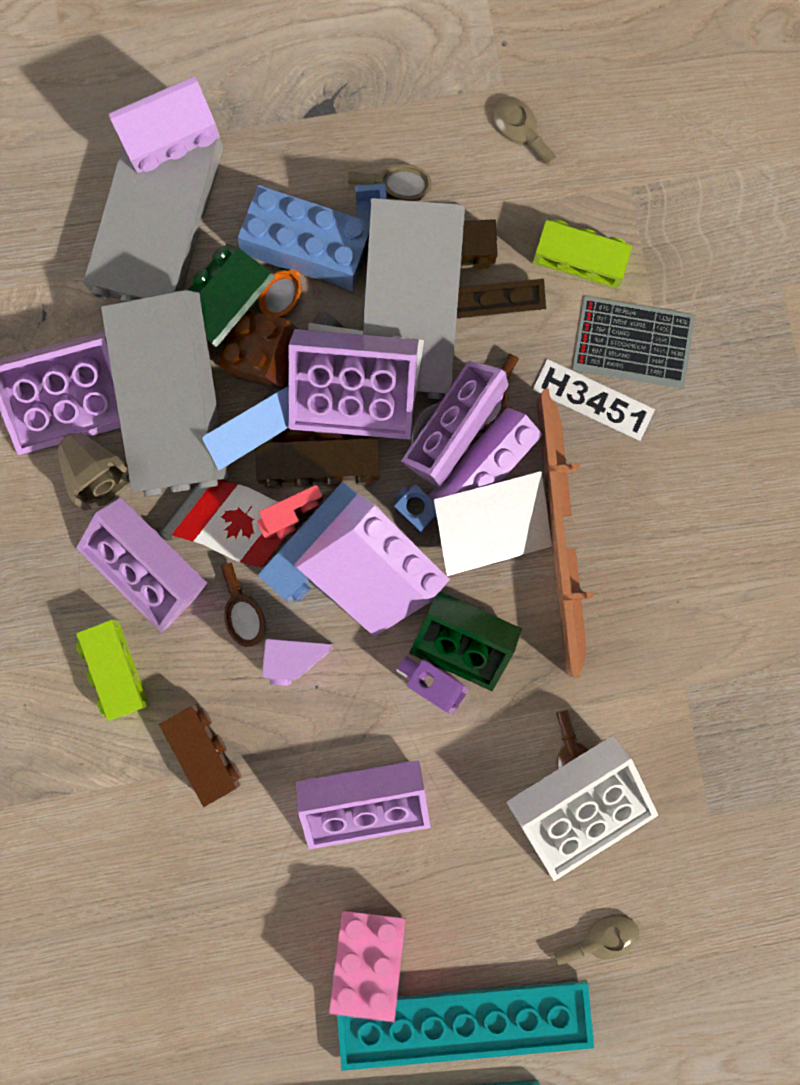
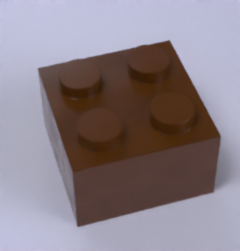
M246 311L231 329L218 366L238 379L284 389L289 380V343L294 330L299 328L287 319Z

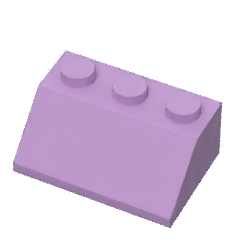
M195 76L108 114L137 173L152 171L159 164L167 160L182 158L188 151L197 147H207L215 139L220 138L215 121Z

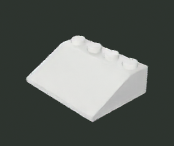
M613 735L507 801L509 808L554 881L659 816L631 757Z

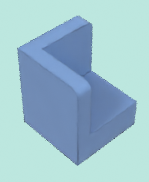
M386 184L355 186L358 218L370 222L371 198L386 199Z

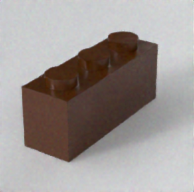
M195 704L163 721L159 726L204 808L237 789L241 785L239 779L242 777L235 763H229L223 753L227 749L222 738L218 734L214 736L209 725L212 724L209 714L204 707L199 708Z

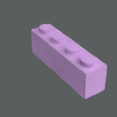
M507 407L452 469L449 479L441 487L436 486L428 497L434 501V499L501 482L543 434L526 414Z

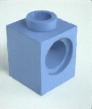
M416 484L411 489L405 486L394 498L397 502L394 505V510L419 534L437 517L434 501ZM412 500H418L423 504L424 511L419 515H412L406 508L407 504Z

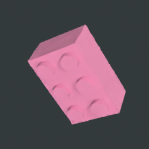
M342 911L329 1014L394 1022L406 918Z

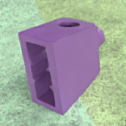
M406 656L397 668L398 673L409 679L407 683L408 688L448 714L454 715L469 691V688L424 659L418 664ZM430 675L434 680L433 684L427 687L424 685V680Z

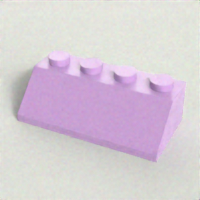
M468 361L401 462L425 481L441 487L451 476L452 469L461 456L468 451L469 444L477 432L484 427L486 419L493 408L502 400L503 393L509 386L506 373L500 368Z
M122 498L117 499L94 514L76 547L161 633L198 597L207 584L199 573L179 556Z
M419 760L372 767L348 773L343 772L337 775L310 778L296 782L298 814L309 849L431 828Z

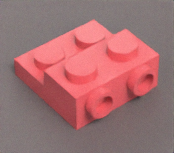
M315 485L259 511L262 519L257 520V523L264 538L268 539L278 535L280 539L296 533L297 529L295 526L301 524L296 513L301 511L303 515L313 512L320 507L319 502L323 501L318 486Z

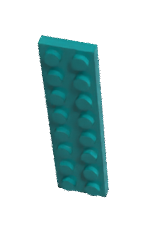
M587 980L397 996L394 1022L337 1015L341 1071L595 1048Z

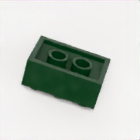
M227 243L213 253L210 264L205 269H201L196 273L192 280L193 284L187 290L197 292L200 295L206 339L208 343L215 347L220 344L275 278L269 270L239 247Z
M439 591L433 599L409 654L493 691L515 652L522 628Z

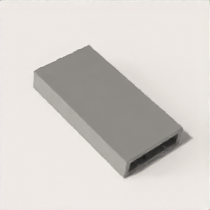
M220 138L215 139L207 147H197L188 151L182 158L167 160L159 164L152 171H142L140 173H137L124 146H122L83 283L91 291V295L103 300H109V297L117 298L122 303L183 291L223 151Z
M371 198L363 335L400 336L424 340L416 391L426 392V398L443 399L444 393H447L452 386L465 205Z
M183 290L102 306L101 310L131 492L144 491V496L163 494V487L171 486L172 492L190 490L189 484L199 482V488L218 486L217 480L228 478L227 466L218 470L202 439L203 436L220 427L199 293Z

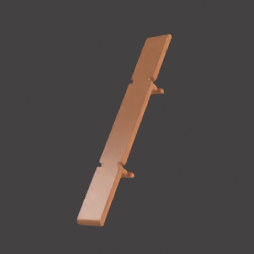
M544 389L537 399L539 429L543 434L540 439L545 471L557 595L559 596L558 604L565 668L568 676L581 678L580 672L585 663L586 637L581 599L594 597V592H580L576 549L566 548L563 520L565 516H572L567 474H573L580 467V464L578 462L566 464L562 422L557 405L550 397L549 389Z

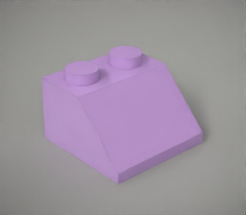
M266 639L262 678H270V684L289 686V684H292V680L302 677L333 650V644Z

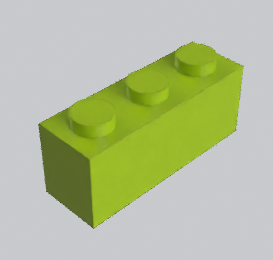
M546 220L532 263L617 289L623 280L633 246L626 244L623 239L617 237L605 238L599 236L591 229L583 228L579 230L569 227L566 222L561 220Z
M110 620L76 633L79 640L76 641V648L80 657L86 659L89 668L86 671L87 679L91 687H96L99 696L97 707L103 717L106 716L107 721H111L149 707L148 699L119 620Z

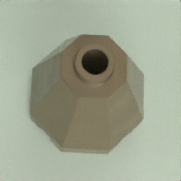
M81 432L67 434L61 439L57 454L67 494L74 504L84 511L92 509L89 504L94 502L98 506H103L126 489L128 483L125 478L126 476L129 477L128 467L118 456Z

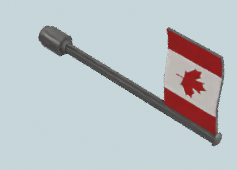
M326 312L321 316H317L312 322L314 324L343 328L340 322ZM272 387L262 401L282 389ZM222 479L217 480L218 486L199 488V482L196 483L163 527H158V534L165 540H172L171 536L200 543L237 562L256 567H263L285 539H280L278 535L268 539L264 538L257 523V520L262 519L259 511L278 503L277 501L249 487ZM299 511L296 513L300 520L303 516L302 512Z

